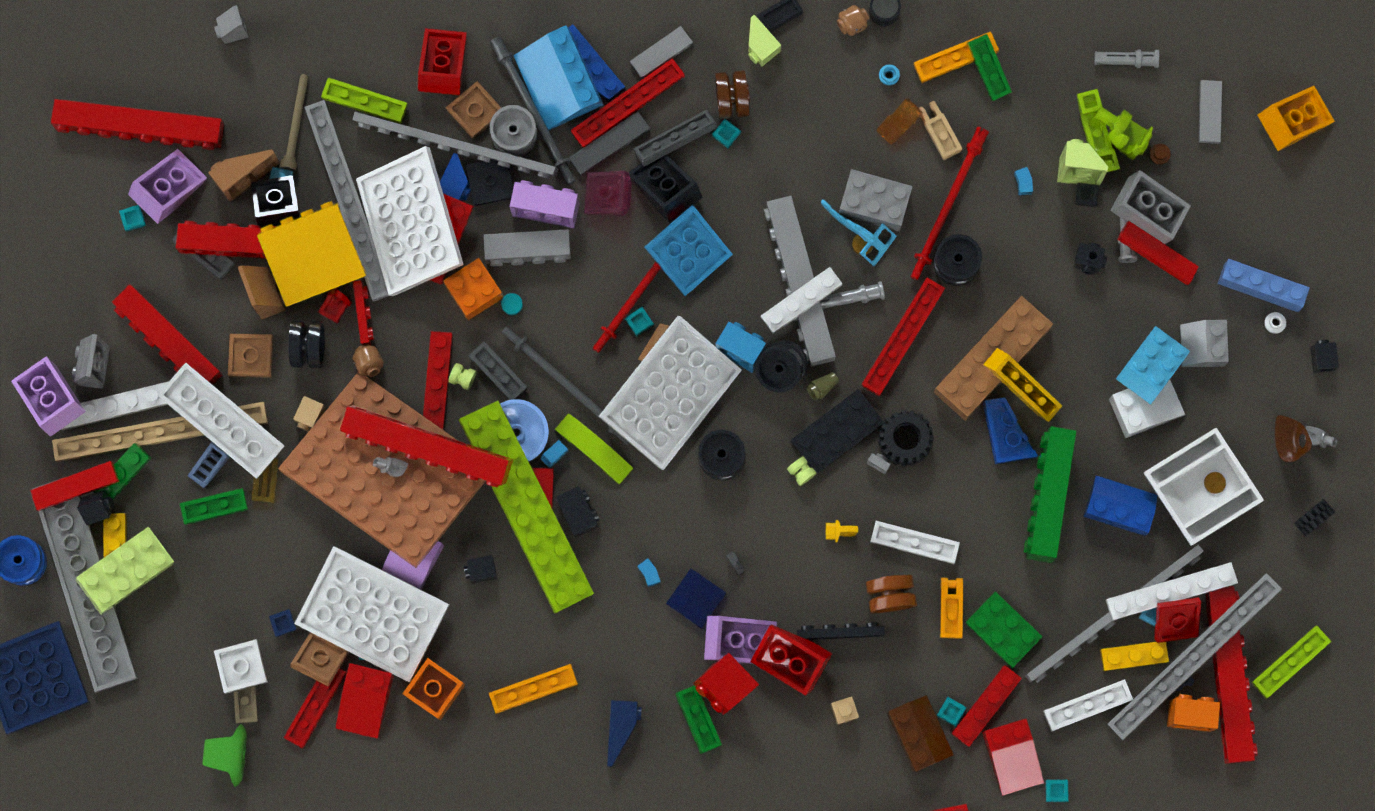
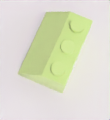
M1072 139L1067 141L1059 158L1057 182L1069 184L1085 183L1100 186L1108 171V166L1089 143H1083L1084 141L1080 139Z

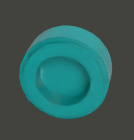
M509 293L502 298L501 306L506 314L516 315L522 310L523 303L519 295Z

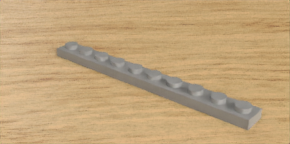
M325 100L305 106L342 216L361 263L367 272L364 278L372 301L388 297L389 294L372 234Z
M354 112L352 119L358 123V127L370 130L371 126L376 127L379 133L390 135V132L398 134V138L408 141L410 137L416 138L419 144L429 146L430 143L438 145V149L448 152L450 148L456 149L459 155L469 157L470 154L478 156V160L488 163L490 159L496 160L499 166L510 168V165L518 167V171L530 174V170L538 172L537 176L550 179V176L557 177L559 170L554 166Z
M1197 545L1140 589L1163 583L1170 576L1175 579L1184 572L1182 567L1188 563L1192 566L1201 559L1199 555L1203 552L1202 548ZM1110 612L1025 675L1026 679L1030 683L1033 680L1038 683L1047 676L1046 670L1050 667L1055 670L1064 663L1062 658L1068 654L1072 657L1081 650L1079 645L1085 641L1088 644L1099 637L1097 634L1099 630L1104 628L1106 631L1116 624L1114 620L1112 621Z
M1266 573L1119 712L1108 725L1124 740L1265 607L1282 588Z

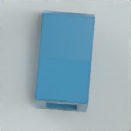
M1028 167L1015 171L1014 177L1018 184V195H1032L1033 183Z
M558 440L543 453L541 460L551 468L568 452V449Z
M648 558L637 566L644 575L648 587L661 583L657 569Z

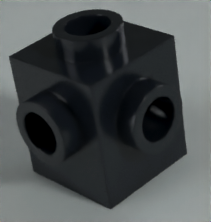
M1080 243L1073 268L1081 269L1082 273L1088 275L1098 274L1101 268H1105L1107 256L1104 255L1105 249L1096 243Z

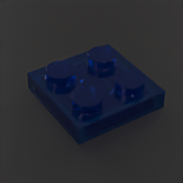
M691 568L666 605L702 629L707 622V616L712 615L726 595V592Z

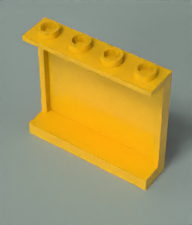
M332 201L320 205V210L313 212L312 209L301 212L300 218L293 220L291 216L281 220V225L273 227L270 224L260 229L261 233L257 237L286 307L367 275L340 211L339 203L333 204Z

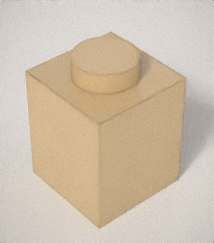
M304 396L293 420L298 423V428L309 432V429L313 428L315 423L324 414L326 407L324 404Z
M852 696L830 704L837 726L859 718Z

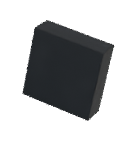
M1077 183L1075 205L1096 207L1099 185Z

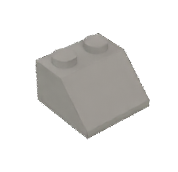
M1202 320L1180 324L1181 345L1190 351L1181 363V367H1224L1229 362L1227 320Z

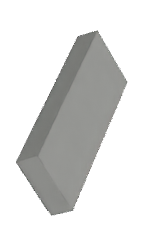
M680 26L632 59L630 64L640 78L644 79L670 59L693 45V42Z
M1200 81L1198 143L1220 144L1222 81Z

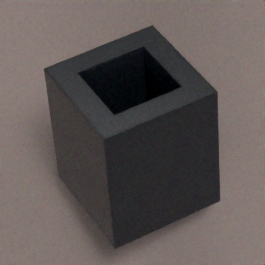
M1329 340L1316 341V344L1310 348L1313 373L1336 371L1339 368L1336 342L1329 343Z
M103 490L82 497L77 509L87 526L110 518L114 510V502L107 495L106 491Z
M492 555L467 560L468 566H464L466 579L470 578L472 584L498 579Z

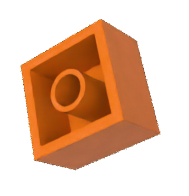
M479 258L443 280L445 287L468 321L503 298L501 290Z
M427 658L402 694L441 720L465 684Z
M1179 694V696H1175L1174 699L1169 701L1167 727L1207 732L1218 729L1220 702H1214V698L1201 697V699L1193 700L1191 695Z

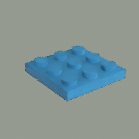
M690 206L644 246L684 296L733 255L694 206Z

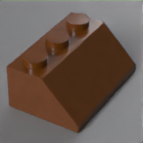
M927 695L887 712L914 773L954 755Z

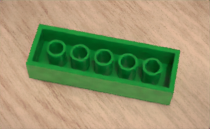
M1051 426L1041 437L1040 448H1043V453L1041 452L1037 461V469H1040V473L1035 477L1033 490H1037L1031 500L1030 511H1033V516H1031L1027 524V532H1030V536L1025 540L1023 553H1027L1026 559L1052 563L1057 558L1076 430Z

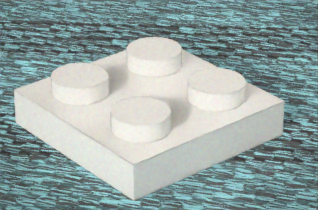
M258 640L214 651L225 694L268 682Z

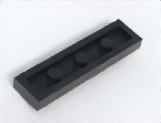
M878 622L866 623V627H857L856 623L844 624V628H836L834 624L823 625V629H814L812 625L801 626V630H797L796 634L807 640L883 637L885 631L884 626H879Z

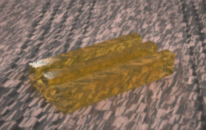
M277 459L270 463L272 464L269 497H266L268 466L263 472L261 496H258L259 477L257 479L254 477L252 501L274 503L278 468Z

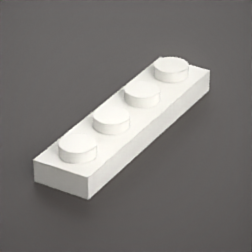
M829 267L762 314L761 319L772 334H774L841 287L842 282Z
M879 521L875 522L870 543L951 564L955 563L960 542Z
M1124 679L1043 712L1052 732L1132 701L1133 698Z

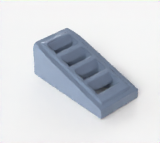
M211 442L187 476L201 487L206 488L230 456L215 443ZM213 451H218L220 454H222V457L220 458ZM210 456L217 462V464L215 465L207 458ZM206 464L208 467L212 469V471L209 472L202 465ZM198 470L201 471L203 474L207 476V478H202L196 472Z

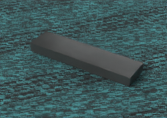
M705 110L635 147L634 152L642 165L646 166L717 128V124L708 110Z
M636 112L570 156L569 159L579 175L582 176L648 132L650 127L640 113Z

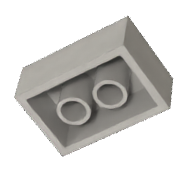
M851 169L839 214L877 226L883 223L889 229L900 232L912 186Z
M1139 170L1128 177L1110 211L1126 222H1132L1166 244L1175 237L1191 205Z

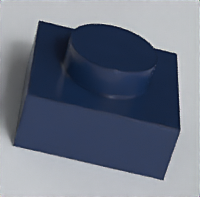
M290 609L269 616L275 637L297 631Z

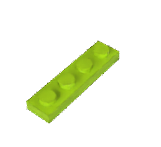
M331 78L327 79L321 98L399 124L402 123L408 107L407 102Z
M1317 625L1314 626L1251 683L1267 699L1332 641Z

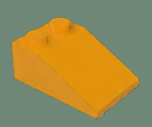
M1311 86L1278 101L1257 115L1277 151L1291 146L1335 122L1315 86Z

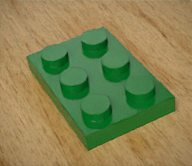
M994 592L965 622L1011 668L1043 637L997 592Z

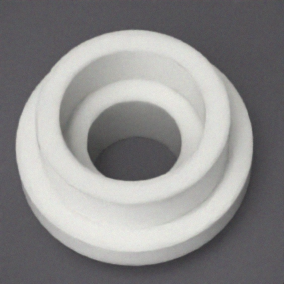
M1278 312L1270 313L1265 318V328L1270 333H1280L1286 327V319ZM1273 319H1277L1279 321L1278 326L1273 325Z

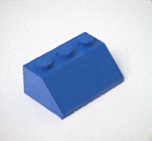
M1095 476L1083 517L1146 536L1150 531L1158 495Z

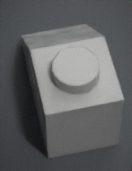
M237 5L216 18L218 26H214L217 38H221L224 44L249 38L244 18Z

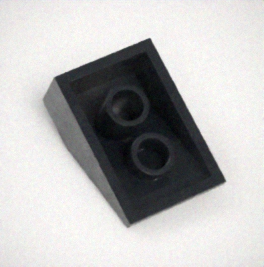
M667 155L646 166L640 163L627 173L628 177L656 210L670 223L703 198L697 182Z

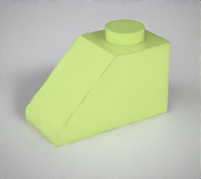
M753 15L750 23L748 56L755 64L759 63L762 67L781 52V44L760 20Z

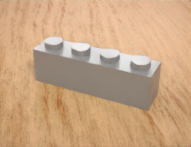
M569 229L484 234L486 264L498 267L502 266L503 263L523 265L524 262L532 261L533 264H543L546 260H554L555 263L566 262V259H571Z

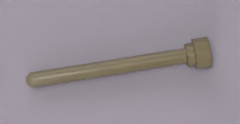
M302 74L299 79L287 152L283 159H281L279 167L280 169L296 172L297 168L294 155L308 82L306 74Z

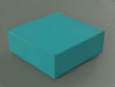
M724 119L712 133V137L729 149L741 134V130Z
M139 205L119 211L126 232L147 226Z
M643 307L625 318V321L636 337L654 326L653 321Z
M947 697L937 716L956 727L967 707Z
M1045 780L1046 802H1069L1068 780Z

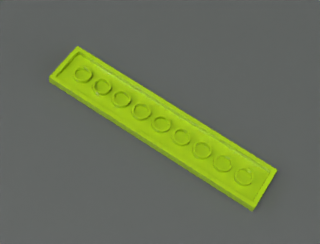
M499 401L460 418L459 422L472 446L514 459L506 484L499 485L498 488L492 487L554 613L593 595L594 592Z

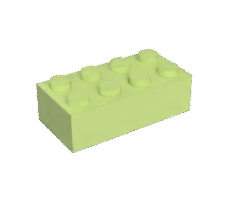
M147 527L77 576L76 582L102 615L172 566L174 561L151 529Z

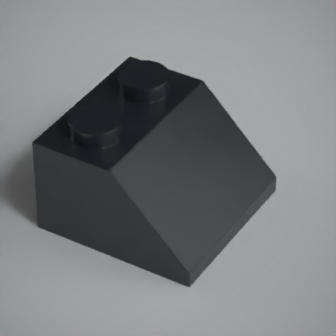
M293 175L251 182L258 226H261V228L270 224L279 226L281 225L280 221L292 216L293 220L300 218Z

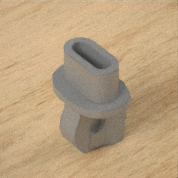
M1306 426L1313 446L1320 445L1321 448H1326V446L1336 447L1337 439L1335 437L1329 436L1322 429Z
M377 457L373 461V466L379 468L383 474L388 473L392 477H399L404 474L408 463L397 458L387 457L383 459Z

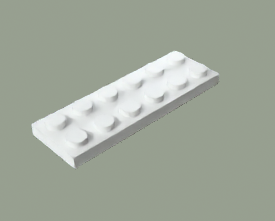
M187 363L180 368L158 394L163 401L256 479L285 447Z

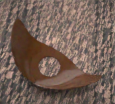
M1283 415L1276 417L1275 443L1277 452L1283 461L1288 463L1294 462L1311 450L1312 441L1306 428L1300 422ZM1301 434H1304L1306 437L1304 447H1301L1299 443Z

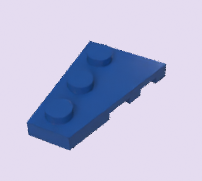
M1006 398L983 401L995 464L1037 458L1036 451L1029 444V439L1017 422L1018 419Z

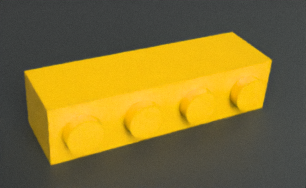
M997 348L983 364L1036 415L1049 422L1062 407L1046 389L1009 354Z

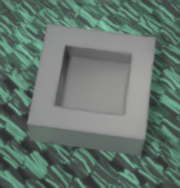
M872 453L867 461L868 465L883 474H886L891 465L888 463V459L879 453L877 455Z

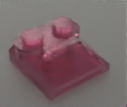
M627 171L587 172L584 214L624 216L630 209L632 182Z

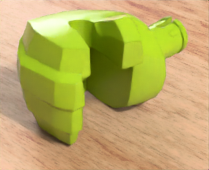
M1102 106L1099 108L1094 118L1110 127L1107 137L1111 143L1131 160H1134L1138 155H1143L1152 138L1153 127L1151 126L1147 130L1131 120L1132 115L1126 110H1123L1120 115L1116 116Z

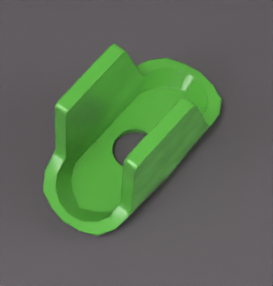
M240 724L231 737L206 739L204 744L203 765L228 772L234 787L240 784L244 774L247 732L244 726Z

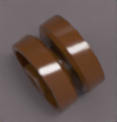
M745 70L733 72L732 85L729 83V76L726 72L715 73L719 119L731 118L732 105H735V112L738 117L749 116L750 95Z

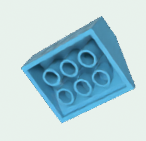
M567 25L546 34L513 55L532 100L548 130L603 106V102L578 45Z

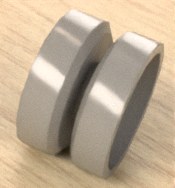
M508 105L500 108L493 115L490 122V134L493 144L498 151L521 157L528 154L534 148L537 141V128L533 115L527 109L518 105Z

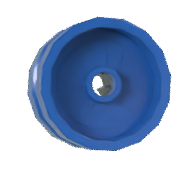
M21 535L10 536L0 542V576L4 580L15 585L25 586L33 584L42 577L47 566V556L38 543Z

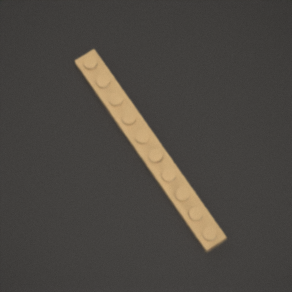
M265 402L238 406L259 425L268 424ZM176 417L52 440L55 461L61 462L127 450L134 443L144 447L204 436V434L184 417Z

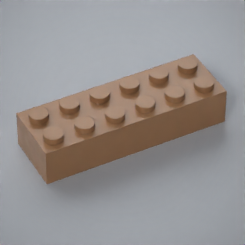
M1021 295L935 388L934 394L966 421L1001 383L983 365L992 353L998 348L1009 354L1019 364L1051 329L1053 323Z

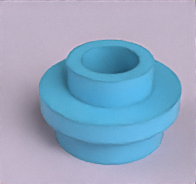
M889 64L880 69L879 79L883 84L890 86L898 82L900 72L896 66ZM891 73L893 77L889 79L885 74Z

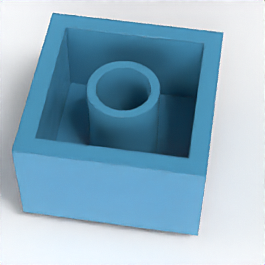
M728 322L716 342V348L732 362L752 373L755 369L757 358L765 350L766 343L763 342L764 338L756 333L751 335L745 331L746 328L737 322H734V324Z

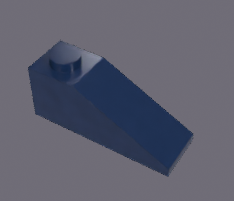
M611 700L607 767H613L635 729L637 720H641L642 707H638V702Z

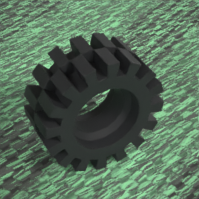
M1322 499L1294 524L1306 537L1333 515L1335 511L1325 499Z

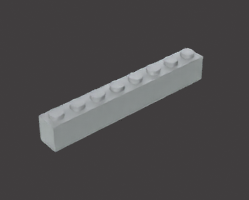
M792 196L768 201L766 209H763L766 221H770L772 226L769 229L771 240L776 241L777 249H774L777 261H781L783 266L780 269L782 280L787 281L788 289H785L787 297L814 278ZM820 301L793 320L794 322L798 321L800 329H796L799 342L803 341L805 349L803 351L807 356L810 367L835 361L836 357Z

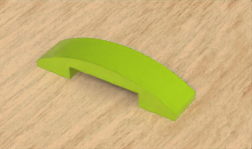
M1098 89L1077 94L1087 143L1108 166L1107 173L1120 170L1115 149L1112 148L1111 141L1107 137L1106 124L1094 118L1102 106Z
M569 413L555 428V431L583 452L619 485L633 470V467Z

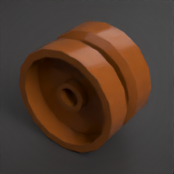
M892 575L867 581V594L879 596L869 601L870 613L894 612L916 607L915 594L901 593L914 587L913 576Z

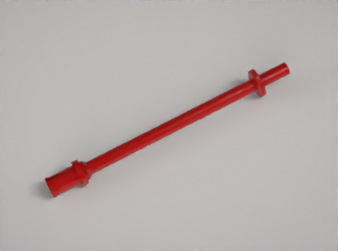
M977 127L971 142L967 143L966 149L968 153L928 240L921 254L915 253L914 255L915 259L918 260L910 276L914 280L919 279L925 264L932 263L929 255L975 156L983 151V143L989 134V131L984 128L981 131V127Z
M657 262L653 264L609 326H601L600 329L604 333L592 349L600 353L610 338L616 340L617 336L614 332L660 271L661 267Z

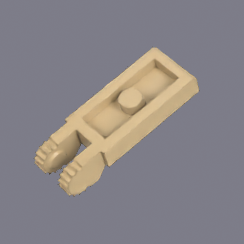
M932 101L929 105L935 115L934 118L930 119L923 107L918 108V112L944 161L962 152L963 149L945 115L941 113L936 102Z

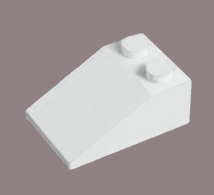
M1171 380L1167 382L1151 405L1129 388L1115 393L1109 398L1125 439L1185 415Z

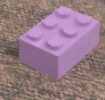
M522 180L520 183L515 182L510 209L512 217L575 228L579 199L578 194L574 190L563 188L560 191L555 190L550 185L534 186L532 182Z
M47 356L11 381L40 428L50 437L86 412L58 367Z

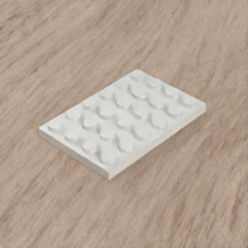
M422 147L356 179L389 296L398 295L464 265L430 147Z
M677 316L598 417L658 468L664 470L738 376L741 369L681 316Z
M333 546L294 624L411 682L450 604Z

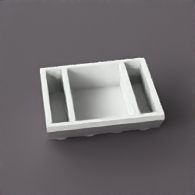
M1217 428L1144 472V475L1190 546L1264 501ZM1212 472L1222 474L1226 480L1224 490L1217 494L1208 492L1204 486L1205 477Z

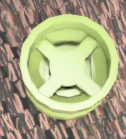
M456 363L451 371L448 382L453 385L459 384L463 389L469 390L474 382L477 371L471 368L468 370L464 369L463 365Z
M804 456L787 468L789 473L796 477V482L799 486H802L817 474L813 468L807 465L808 461Z

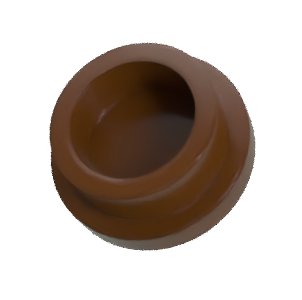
M1155 144L1149 152L1151 161L1158 165L1167 163L1171 156L1170 149L1164 144Z

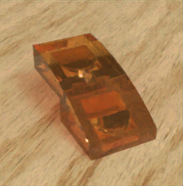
M907 98L893 114L888 115L876 131L891 145L914 124L923 112Z

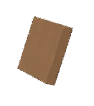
M477 81L445 108L474 140L490 126L493 115L501 107Z
M230 334L228 376L271 378L273 335Z
M310 632L291 662L290 667L329 687L348 656L349 651Z

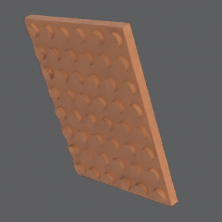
M357 373L281 464L279 471L417 568L486 480L480 478L478 481L466 478L465 473L458 472V474L446 471L445 466L439 464L438 467L425 464L426 460L418 458V460H413L405 457L406 453L386 451V447L378 444L375 447L366 444L365 439L358 437V440L345 437L346 433L340 431L347 406L354 405L455 439L377 383ZM377 457L383 459L391 457L408 463V466L402 476L392 477L388 473H381L379 468L373 466V461Z

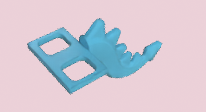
M821 200V205L836 220L859 235L865 242H868L859 254L875 266L897 236L883 223L872 234L867 229L837 213L825 200ZM883 229H886L891 234L886 244H883L878 239ZM871 246L878 250V255L873 261L866 256V252Z

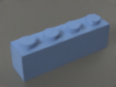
M1228 259L1224 264L1217 283L1295 312H1299L1303 308L1310 287Z

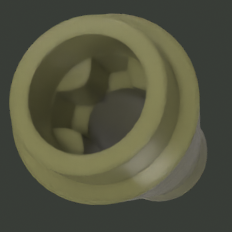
M831 372L809 382V385L806 387L807 392L815 401L818 399L822 400L839 383V379L835 373Z

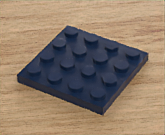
M60 621L0 644V719L7 735L90 702Z

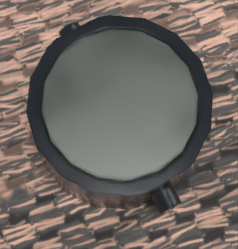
M871 0L869 15L872 21L882 27L895 23L900 14V0Z

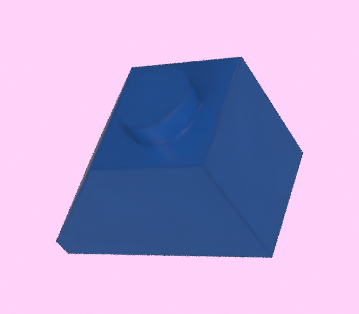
M453 153L440 180V185L444 194L461 201H466L471 189H469L458 154Z

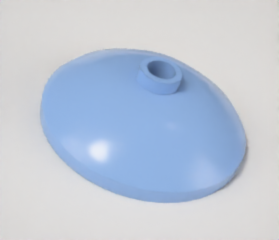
M513 399L500 403L512 430H520V435L516 438L528 462L533 460L542 452L548 440L549 429L544 414L537 406L525 400Z

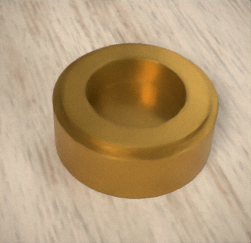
M856 235L852 242L854 252L860 255L859 253L868 242H865L859 235ZM873 246L868 249L866 255L872 251Z
M1212 472L1205 477L1204 486L1208 492L1217 494L1224 490L1226 480L1222 474Z

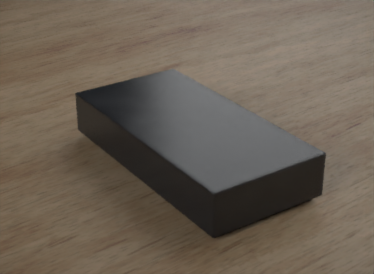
M782 0L757 14V18L769 32H772L802 15L803 10L797 0Z

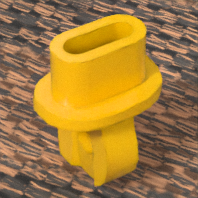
M835 520V523H826V540H835L838 543L839 536L852 537L858 533V526H840L838 520Z

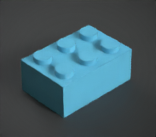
M1155 326L1117 376L1116 380L1151 405L1190 351Z

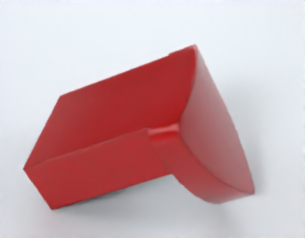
M331 289L318 313L338 324L348 306L350 307L352 302L341 291Z

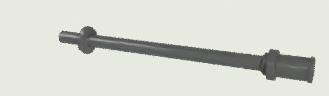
M501 36L492 39L490 45L498 57L497 61L506 67L528 111L533 115L536 126L556 161L554 167L560 169L568 185L573 184L575 179L567 166L571 161L569 158L564 159L512 63V52L508 51Z
M505 327L502 334L516 345L514 347L515 352L521 349L596 416L602 413L603 410L526 343L528 341L527 336L521 339L510 328ZM608 425L609 433H614L626 445L630 444L626 439H624L620 434H618L613 428H611Z

